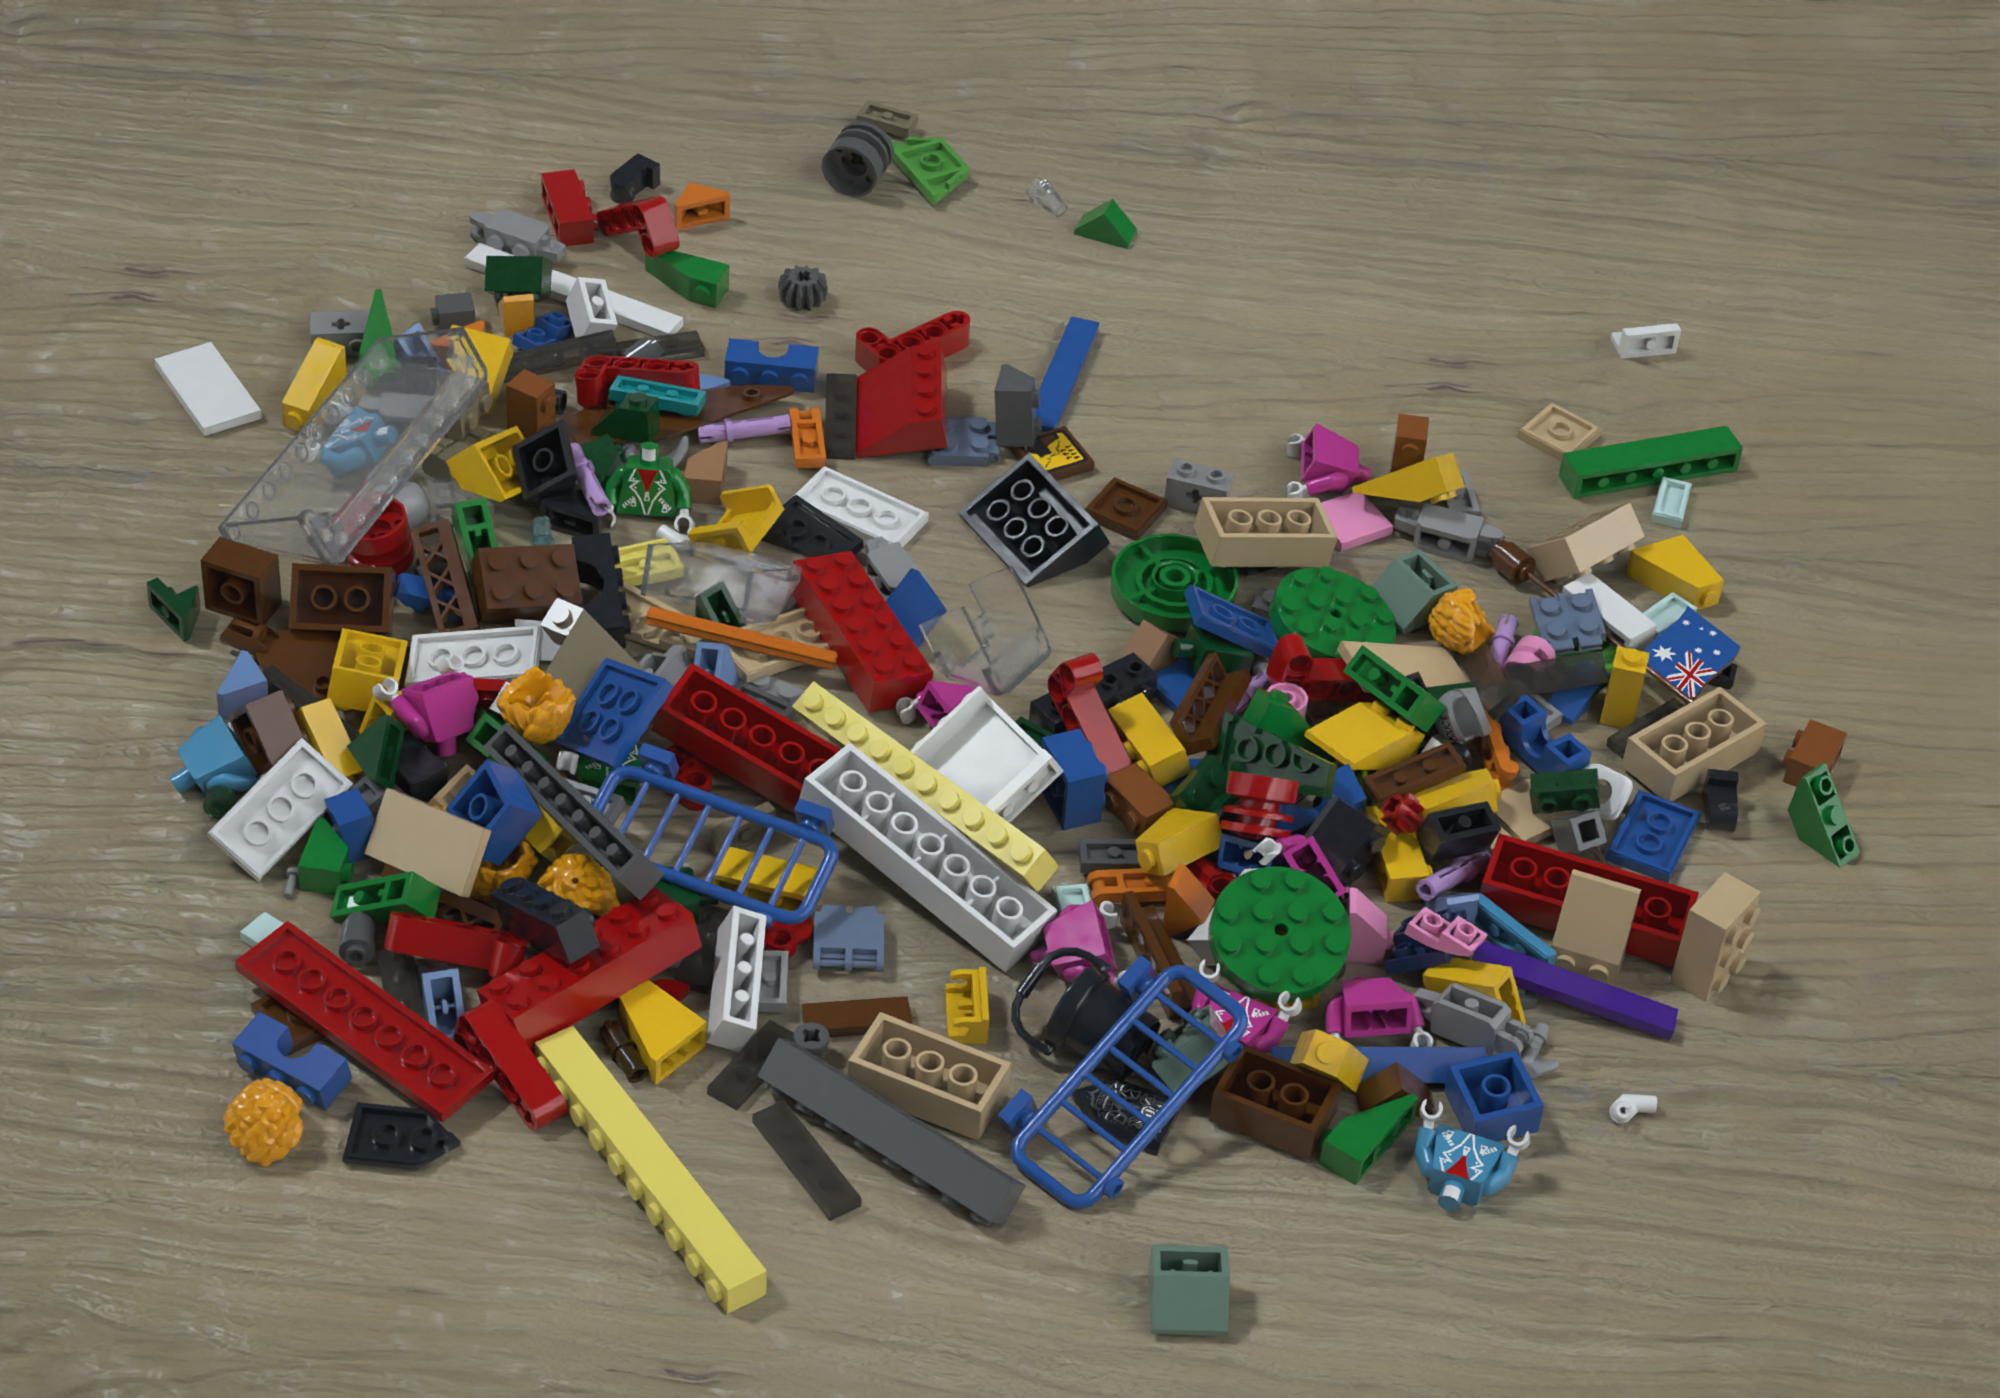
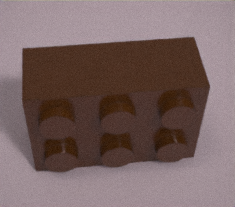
M574 544L478 548L471 561L479 623L512 622L515 619L543 620L556 598L579 607L583 605Z
M292 563L289 629L293 631L342 632V628L392 637L396 572L392 567Z
M1242 1044L1243 1050L1234 1062L1229 1064L1213 1091L1209 1121L1310 1161L1321 1137L1337 1111L1342 1083Z

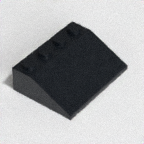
M1030 453L958 511L967 524L1027 587L1088 563L1110 544L1100 525Z

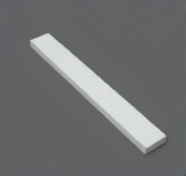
M479 243L464 257V266L485 274L486 256L515 255ZM552 269L551 296L549 298L566 304L565 300L577 278ZM608 290L616 320L619 324L665 341H669L683 327V317Z

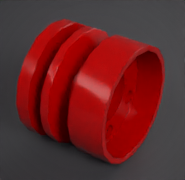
M368 496L351 503L341 513L339 526L349 566L374 565L375 567H392L396 572L395 577L405 572L414 561L415 550L409 532L410 527L404 505L397 499L388 496Z
M1229 771L1226 793L1240 798L1239 805L1223 806L1224 812L1236 813L1238 815L1236 822L1221 820L1220 828L1226 829L1239 837L1264 840L1268 837L1275 841L1276 839L1291 836L1292 831L1277 829L1278 820L1293 823L1294 817L1279 811L1280 805L1296 804L1300 782Z

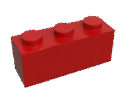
M575 169L541 173V197L557 241L566 246L594 243V231H598L596 213L592 214L590 197H585L584 181L578 179Z

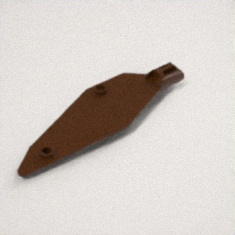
M741 385L701 389L706 391V402L698 416H682L677 412L659 411L660 430L653 440L668 439L700 426L702 427L748 410L758 409L762 405L793 395L794 388L791 386ZM607 400V402L565 416L563 420L566 422L570 443L581 445L598 438L599 436L591 435V429L600 417L618 401ZM611 438L614 444L633 443L631 441Z
M238 614L235 615L227 628L222 632L220 636L221 643L241 651H248L249 654L256 656L269 682L318 701L327 699L332 667L341 632L274 630L267 625ZM408 646L398 691L405 688L404 684L411 648Z

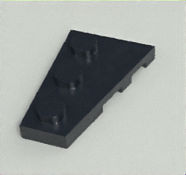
M798 495L793 496L783 504L785 510L761 539V541L812 557L852 551L856 555L864 549L863 539Z

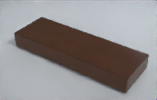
M1447 742L1363 777L1362 786L1377 808L1380 809L1391 796L1399 794L1404 798L1408 792L1412 795L1465 773L1467 765L1451 743Z
M908 996L806 1003L801 1006L803 1023L813 1022L823 1025L828 1030L830 1037L864 1035L880 1012L913 1024Z

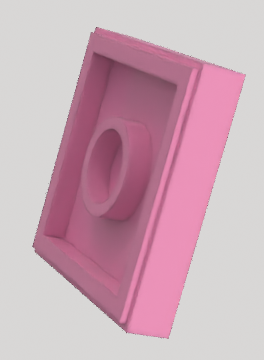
M1351 492L1321 502L1338 537L1335 546L1340 551L1391 535L1394 526L1364 494Z

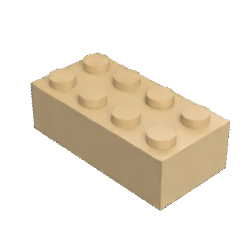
M1202 497L1193 525L1211 567L1312 568L1328 566L1338 539L1319 498Z
M1718 687L1628 737L1621 766L1660 798L1673 802L1704 784L1708 769L1727 771L1758 753L1767 723L1723 688Z
M880 1012L849 1058L847 1075L911 1115L979 1141L1009 1092L1012 1063Z

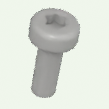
M295 867L288 868L286 872L288 882L284 897L288 899L292 898L296 882L299 881L298 868Z

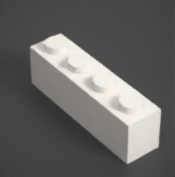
M733 906L718 928L706 1043L740 1053L756 1031L766 915Z

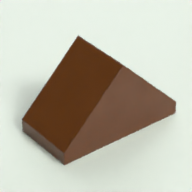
M1398 1062L1393 1063L1360 1083L1356 1091L1360 1112L1414 1094L1419 1097L1415 1117H1421L1420 1107L1425 1099H1427L1425 1105L1426 1113L1429 1115L1433 1114L1427 1084Z

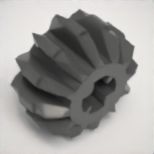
M795 265L794 269H785L784 274L780 275V280L778 281L780 301L786 303L787 308L796 307L798 311L805 308L811 311L812 307H821L828 294L825 274L819 273L818 268H808V265L805 267Z

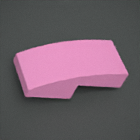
M1424 907L1408 923L1404 934L1436 950L1467 957L1485 941L1488 935L1460 916L1450 923L1427 907Z

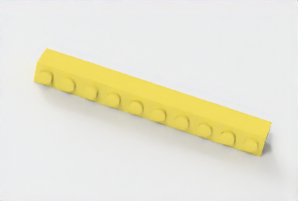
M813 681L792 706L808 725L841 749L849 743L854 745L1037 893L1060 867L1045 848Z
M570 1026L535 1042V1056L562 1093L574 1124L577 1127H583L588 1134L592 1147L596 1151H601L607 1158L612 1173L615 1176L620 1175L624 1180L632 1199L635 1201L639 1200L644 1206L650 1222L662 1229L670 1248L673 1251H679L685 1259V1264L693 1277L698 1276L703 1282L711 1301L714 1303L718 1302L728 1314L765 1296L767 1270L575 1027Z

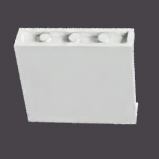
M981 686L967 694L952 712L943 717L937 726L923 739L917 741L910 750L1009 823L1064 772L1055 759L1021 729L987 695Z

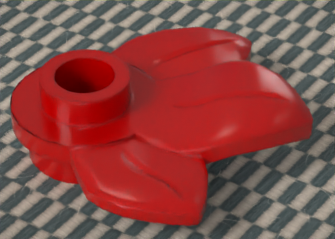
M809 916L805 921L795 925H785L774 921L771 929H765L763 950L788 951V958L792 957L796 953L798 945L809 940L812 935L813 922L811 917Z

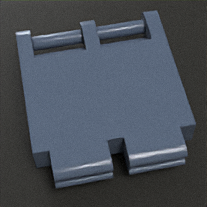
M947 416V447L939 448L940 452H937L936 449H930L931 453L928 455V463L933 466H989V462H999L1000 450L999 446H997L996 422H987V419L982 417L964 418Z
M1592 588L1585 589V593L1565 595L1563 592L1557 593V597L1538 600L1536 597L1529 598V606L1538 636L1551 644L1556 656L1574 653L1573 649L1576 645L1579 652L1602 649V642L1606 641V630Z
M822 905L821 912L814 913L813 970H820V966L829 968L844 967V971H852V968H876V972H883L884 914H877L878 907L853 906V913H846V905Z

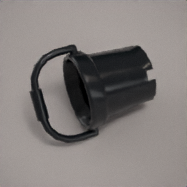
M1065 947L1048 953L1039 963H1034L1015 990L1017 995L1011 1006V1021L1016 1033L1028 1045L1044 1055L1050 1056L1054 1050L1061 1053L1069 1051L1084 1059L1133 1003L1123 997L1121 991L1111 984V976L1107 974L1111 968L1108 963L1083 949ZM1063 956H1076L1087 960L1093 965L1085 968L1073 980L1060 998L1047 1023L1044 1032L1045 1044L1032 1037L1023 1027L1020 1020V1007L1023 1000L1029 997L1047 971L1046 967L1052 961ZM1145 1011L1138 1020L1158 1035L1161 1023L1158 1022L1160 1019ZM1132 1026L1114 1047L1140 1066L1136 1061L1143 1052L1148 1054L1154 1041L1135 1026ZM1110 1052L1097 1065L1122 1080H1126L1135 1072Z

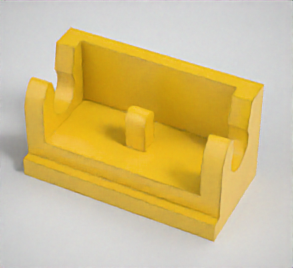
M986 967L953 970L950 972L951 979H964L966 981L964 983L945 984L947 1036L949 1039L962 1044H987L989 1006Z

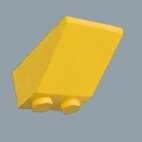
M1452 452L1430 458L1351 488L1353 493L1414 502L1430 500L1431 505L1457 497L1456 490L1464 488L1465 484Z
M342 628L327 698H331L335 708L343 711L355 709L366 712L373 696L372 688L377 683L381 684L388 691L382 683L386 678H394L399 688L408 641Z
M1374 700L1373 703L1359 702L1306 730L1304 737L1344 765L1349 764L1351 769L1382 770L1416 756L1425 735L1415 729L1416 725L1406 718L1393 714L1391 712L1392 708L1386 703Z

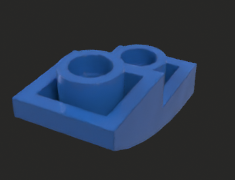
M549 312V314L536 317L534 327L514 333L512 344L533 356L540 355L556 347L574 332L572 323L566 319V315L563 313Z
M401 573L398 576L394 597L405 606L411 607L420 614L427 607L432 609L424 577ZM443 586L437 595V599L448 604L454 596L455 590ZM451 613L448 620L455 623L460 616Z
M1583 659L1561 683L1548 703L1563 713L1562 721L1572 726L1589 710L1591 700L1608 684L1610 674Z

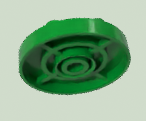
M1179 534L1147 536L1124 547L1113 562L1110 582L1112 597L1120 610L1138 625L1145 620L1168 632L1187 634L1190 625L1194 623L1184 595L1189 585H1194L1233 604L1236 601L1238 589L1236 568L1211 567L1199 539Z
M1328 566L1304 568L1288 574L1279 583L1269 605L1270 621L1279 639L1287 634H1299L1302 636L1312 658H1342L1337 650L1341 641L1393 644L1396 636L1394 615L1385 601L1379 596L1378 591L1374 587L1366 585L1362 581Z
M1264 867L1240 875L1224 888L1214 905L1209 921L1208 941L1216 965L1219 963L1223 975L1237 988L1251 996L1271 1002H1278L1280 994L1288 991L1290 998L1287 1002H1295L1298 997L1301 1001L1319 994L1337 978L1349 952L1351 927L1343 904L1336 894L1319 879L1292 868ZM1274 929H1280L1286 934L1283 936L1278 935Z

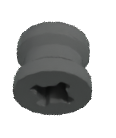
M813 1022L803 1023L798 1026L794 1031L793 1042L822 1060H828L830 1037L828 1030L823 1025Z

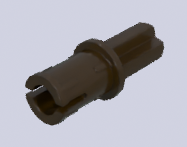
M605 1021L604 1025L599 1029V1033L610 1049V1058L613 1062H618L630 1083L642 1081L648 1075L649 1070L636 1052V1043L634 1040L628 1039L618 1021Z

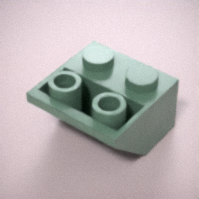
M1421 549L1395 558L1372 584V587L1378 591L1379 596L1393 613L1396 628L1402 634L1429 624V615L1432 612V608H1435L1438 604L1439 599L1447 592L1458 590L1459 586Z
M1210 1004L1202 1010L1197 1007L1188 1013L1220 1038L1227 1033ZM1182 1019L1184 1023L1173 1031L1171 1028H1167L1158 1034L1197 1065L1216 1045L1214 1041L1184 1019ZM1154 1042L1155 1044L1152 1045V1068L1167 1087L1175 1092L1193 1070ZM1223 1058L1204 1081L1227 1066L1229 1062Z
M1152 1245L1148 1268L1151 1334L1227 1336L1230 1288L1228 1247Z

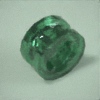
M212 786L206 793L203 809L210 817L222 819L236 804L237 795L228 787Z

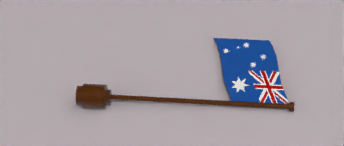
M1502 540L1492 548L1489 558L1492 561L1493 567L1513 583L1520 584L1530 579L1551 597H1557V592L1534 575L1535 559L1513 542ZM1687 605L1681 617L1654 638L1644 651L1650 653L1646 672L1688 705L1697 700L1696 697L1707 683L1731 665L1737 657L1741 646ZM1606 632V640L1616 648L1617 646L1625 647Z

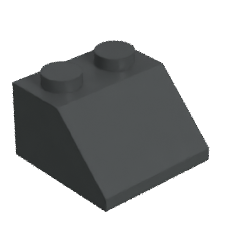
M1002 364L994 390L997 446L1033 447L1036 436H1041L1042 419L1041 417H1036V408H1040L1041 403L1040 390H1035V378L1008 364Z

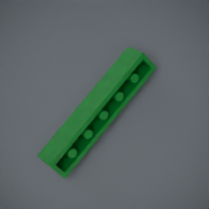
M1721 426L1565 452L1562 457L1559 478L1572 498L1577 499L1661 484L1662 477L1682 481L1735 472L1738 470L1743 447L1728 426Z

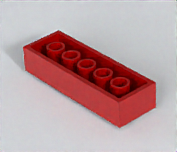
M852 551L793 561L788 590L796 600L799 608H804V615L807 620L813 621L814 631L821 633L820 640L822 643H827L829 650L837 652V666L868 713L896 708L897 701L903 697H908L912 700L917 698L916 694L925 689L928 681H932L934 672Z
M693 663L690 664L667 696L665 703L657 711L651 728L655 733L794 813V808L800 798L804 779L841 750Z
M1499 833L1482 881L1480 893L1512 918L1555 932L1573 869L1641 889L1625 953L1674 967L1690 908L1696 903L1699 892Z
M654 886L641 900L635 897L620 907L613 908L608 914L595 921L596 925L593 929L600 947L571 964L544 950L531 959L524 960L519 966L502 976L492 979L488 984L476 990L480 1003L482 1004L490 999L496 1001L528 1047L533 1049L535 1042L568 1028L702 948L693 913Z

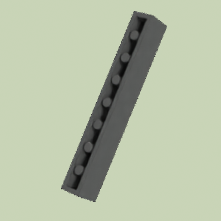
M505 723L483 746L499 764L518 770L530 794L639 900L665 875L510 725Z
M778 1038L757 1075L768 1082L766 1089L782 1098L788 1095L795 1099L796 1103L794 1106L810 1116H814L815 1113L825 1118L823 1125L839 1134H842L844 1131L854 1136L853 1144L868 1152H872L875 1149L883 1155L882 1162L899 1171L902 1167L913 1173L910 1177L912 1181L927 1189L934 1186L942 1191L940 1195L942 1200L958 1208L961 1204L972 1210L969 1216L985 1226H989L991 1223L1005 1225L1026 1187L1020 1181L793 1041Z

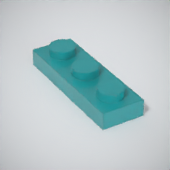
M621 375L616 377L609 389V400L619 402L628 393L641 392L648 396L658 397L659 411L677 412L682 416H698L706 402V391Z

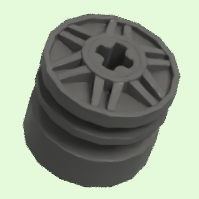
M853 121L845 125L822 159L821 168L824 178L832 188L841 194L852 197H862L869 194L893 160L894 149L892 141L885 131L875 124L866 121Z

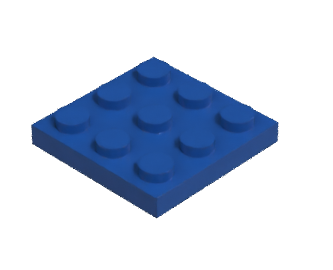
M605 658L576 701L570 723L563 731V734L558 735L557 739L552 743L560 749L576 753L583 758L611 769H616L622 766L628 759L630 752L640 737L646 732L649 723L659 708L665 703L667 696L674 686L664 678Z

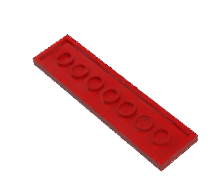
M289 921L285 922L235 961L237 972L442 1123L494 1080V1070Z

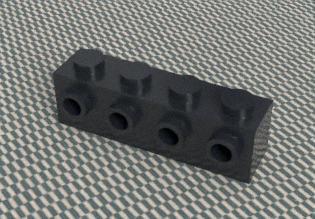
M1134 652L1102 667L1103 678L1095 686V689L1106 711L1141 692L1149 702L1155 699L1158 674ZM1050 693L1031 701L1029 721L1053 734L1067 732Z
M520 876L513 877L502 882L500 888L490 893L506 931L569 964L600 947L593 929L596 923L591 912L585 907L582 908L572 903L569 899L566 900L556 895L553 891L540 887L537 883H532Z

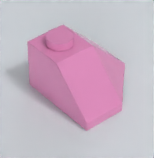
M1345 887L1347 893L1344 894L1343 899L1346 903V912L1351 927V943L1345 961L1383 964L1385 950L1391 951L1393 943V930H1387V915L1357 888Z

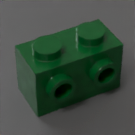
M486 256L484 291L494 295L495 300H501L505 296L533 294L534 301H540L541 296H551V260L543 256Z

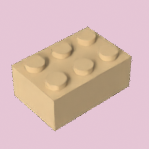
M1626 503L1591 513L1527 548V551L1535 559V569L1540 580L1543 582L1554 580L1558 584L1572 578L1573 575L1577 579L1591 573V567L1595 564L1599 567L1613 561V554L1617 552L1620 555L1634 549V542L1642 539L1645 535L1631 503Z
M1724 872L1689 910L1670 982L1705 1002L1715 991L1720 993L1726 986L1732 972L1737 974L1746 962L1747 956L1743 953L1754 935V932L1750 929L1761 910L1757 906L1761 891Z

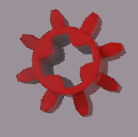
M1410 792L1404 798L1399 794H1395L1384 803L1382 812L1385 816L1381 820L1387 824L1386 828L1396 836L1402 830L1407 834H1411L1422 825L1424 820L1422 812L1425 808L1419 804L1420 801Z

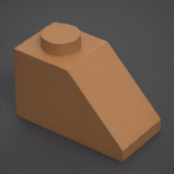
M721 441L687 458L685 471L681 470L691 487V503L721 505L720 495L724 489L727 471L728 441Z
M1145 620L1141 622L1123 651L1126 655L1134 652L1155 672L1182 659L1172 655V643L1177 637Z

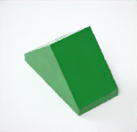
M1114 199L1083 214L1074 229V235L1126 249L1129 248L1137 234V228Z

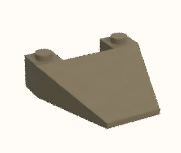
M556 598L540 624L551 640L561 646L545 674H551L553 680L562 679L563 685L573 691L572 694L576 697L575 703L605 658L645 671L583 608ZM507 681L489 709L503 723L506 722L503 720L502 712L499 710L496 702L502 691L505 690V686L510 684Z

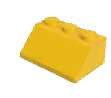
M518 426L477 442L446 460L452 478L458 482L461 489L498 502H503L522 493L512 449L513 445L524 440Z

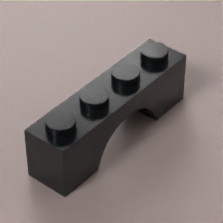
M610 533L571 537L575 549L579 582L593 586L601 592L594 601L581 608L624 649L626 648L625 635L631 634L629 615H622V611H627L625 591L619 592L618 589L624 587L622 568L615 569V565L620 564L618 545H612Z

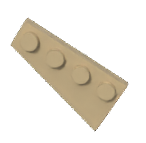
M624 581V587L618 588L619 592L625 591L627 611H622V615H629L631 634L625 635V639L668 651L674 644L685 645L687 653L693 659L695 658L697 641L710 642V640L647 625L646 615L652 606L678 613L682 612ZM601 592L595 595L587 604L594 601L601 594Z

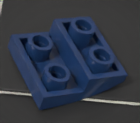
M1444 909L1436 912L1450 923L1458 916L1465 920L1467 919L1465 910L1451 912L1450 909ZM1414 915L1404 919L1401 922V926L1393 934L1395 947L1392 949L1393 952L1383 962L1387 975L1447 964L1454 954L1436 950L1404 934L1408 923L1416 916Z

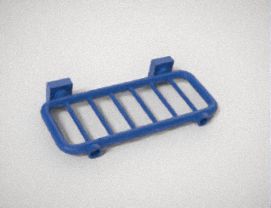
M644 742L638 752L642 768L630 765L620 766L611 771L605 778L592 803L601 814H603L620 781L632 779L643 783L619 829L623 835H625L649 786L674 794L644 852L648 859L680 797L705 806L674 868L671 869L652 862L665 874L660 880L731 906L766 915L765 929H771L774 921L785 925L800 924L808 919L814 911L836 866L839 855L837 845L832 838L828 837L835 826L831 809L799 798L794 808L797 824L674 780L679 771L675 753ZM711 809H715L732 815L736 819L705 880H701L682 873L680 870ZM746 820L768 829L737 891L734 892L711 882L742 821ZM774 831L799 841L767 904L745 896L743 893ZM807 842L822 848L825 854L823 861L799 908L794 911H786L775 907L805 843Z
M1140 955L1117 981L1122 996L1133 1004L1046 1102L1037 1109L1033 1097L1021 1088L998 1114L1003 1129L1013 1137L1015 1136L1010 1151L1014 1164L1061 1203L1072 1209L1091 1207L1103 1195L1109 1199L1115 1198L1124 1186V1181L1119 1178L1223 1058L1232 1063L1243 1050V1045L1238 1041L1247 1030L1248 1017L1246 1010L1239 1002L1196 970L1186 965L1167 967L1156 977L1152 963ZM1174 980H1185L1231 1014L1234 1020L1232 1027L1220 1038L1164 996L1162 992ZM1156 999L1216 1043L1199 1065L1195 1064L1138 1020ZM1132 1026H1135L1193 1070L1175 1092L1114 1047ZM1109 1052L1169 1097L1151 1119L1091 1074ZM1085 1079L1145 1124L1127 1147L1067 1101ZM1061 1106L1121 1151L1119 1156L1103 1174L1043 1128ZM1037 1133L1097 1179L1088 1191L1083 1194L1071 1192L1026 1156L1025 1147Z

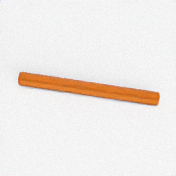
M653 606L649 608L646 615V624L649 626L799 663L833 670L837 662L838 656L836 651Z

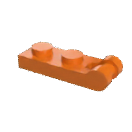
M810 407V410L807 411L789 408L795 468L812 469L826 467V451L820 407Z
M1484 709L1493 732L1484 738L1475 737L1474 741L1484 769L1487 768L1493 779H1498L1502 791L1513 786L1511 780L1516 778L1519 766L1515 761L1510 760V750L1504 743L1500 723H1497L1493 709Z
M1142 868L1092 871L1087 876L1088 887L1092 891L1090 894L1091 900L1100 908V904L1104 901L1122 903L1123 892L1133 891L1138 902L1166 901L1167 886L1175 871L1166 876L1143 873Z

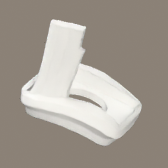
M1588 764L1584 769L1597 768L1599 780H1606L1610 783L1612 795L1606 803L1600 804V808L1585 811L1599 810L1601 819L1614 821L1622 812L1632 792L1633 783L1628 777L1606 766Z

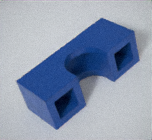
M729 338L725 357L724 378L729 379L730 385L791 386L794 388V391L814 393L818 373L819 347L789 344L785 355L772 358L764 356L759 352V341Z
M1527 694L1501 706L1498 723H1500L1504 743L1538 773L1582 770L1589 764L1592 752L1572 734L1568 733L1554 741L1550 738L1546 728L1548 713Z
M1347 764L1338 768L1332 797L1336 795L1365 810L1367 798L1350 765ZM1321 797V804L1312 809H1304L1296 804L1280 805L1279 812L1294 817L1293 823L1278 820L1277 829L1292 831L1291 836H1304L1330 799Z
M261 1012L256 1014L232 1043L237 1057L236 1062L240 1068L249 1074L256 1072L265 1078L285 1083L308 1106L314 1104L326 1111L352 1079L347 1058L319 1043H316L309 1053L300 1058L286 1057L294 1045L289 1028Z

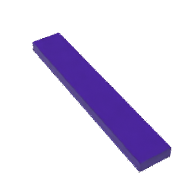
M1484 941L1474 951L1472 961L1512 967L1516 986L1667 1040H1670L1674 1033L1678 1014L1677 1008Z

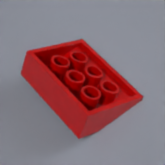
M941 342L910 346L857 376L856 458L947 447V369Z

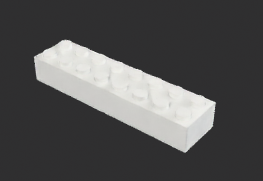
M851 743L842 748L804 779L800 798L831 809L835 823L832 830L833 833L1005 973L1045 938L1043 928L1055 919L1058 910Z

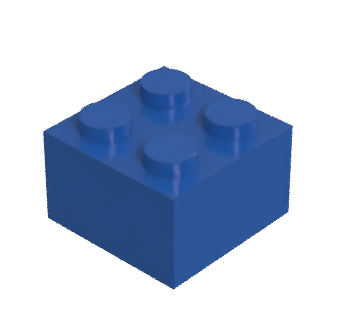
M1080 729L1042 737L1041 748L1045 749L1064 771L1042 792L1063 831L1101 822L1102 807L1106 804L1104 788L1105 783L1108 782V771L1104 763H1100L1097 759L1092 742L1086 740Z
M486 759L446 808L447 812L492 831L482 860L499 866L542 816L518 770Z
M1516 1050L1449 1066L1444 1093L1464 1132L1498 1142L1507 1139V1132L1513 1125L1517 1127L1513 1138L1523 1136L1527 1131L1529 1134L1539 1131L1544 1105Z

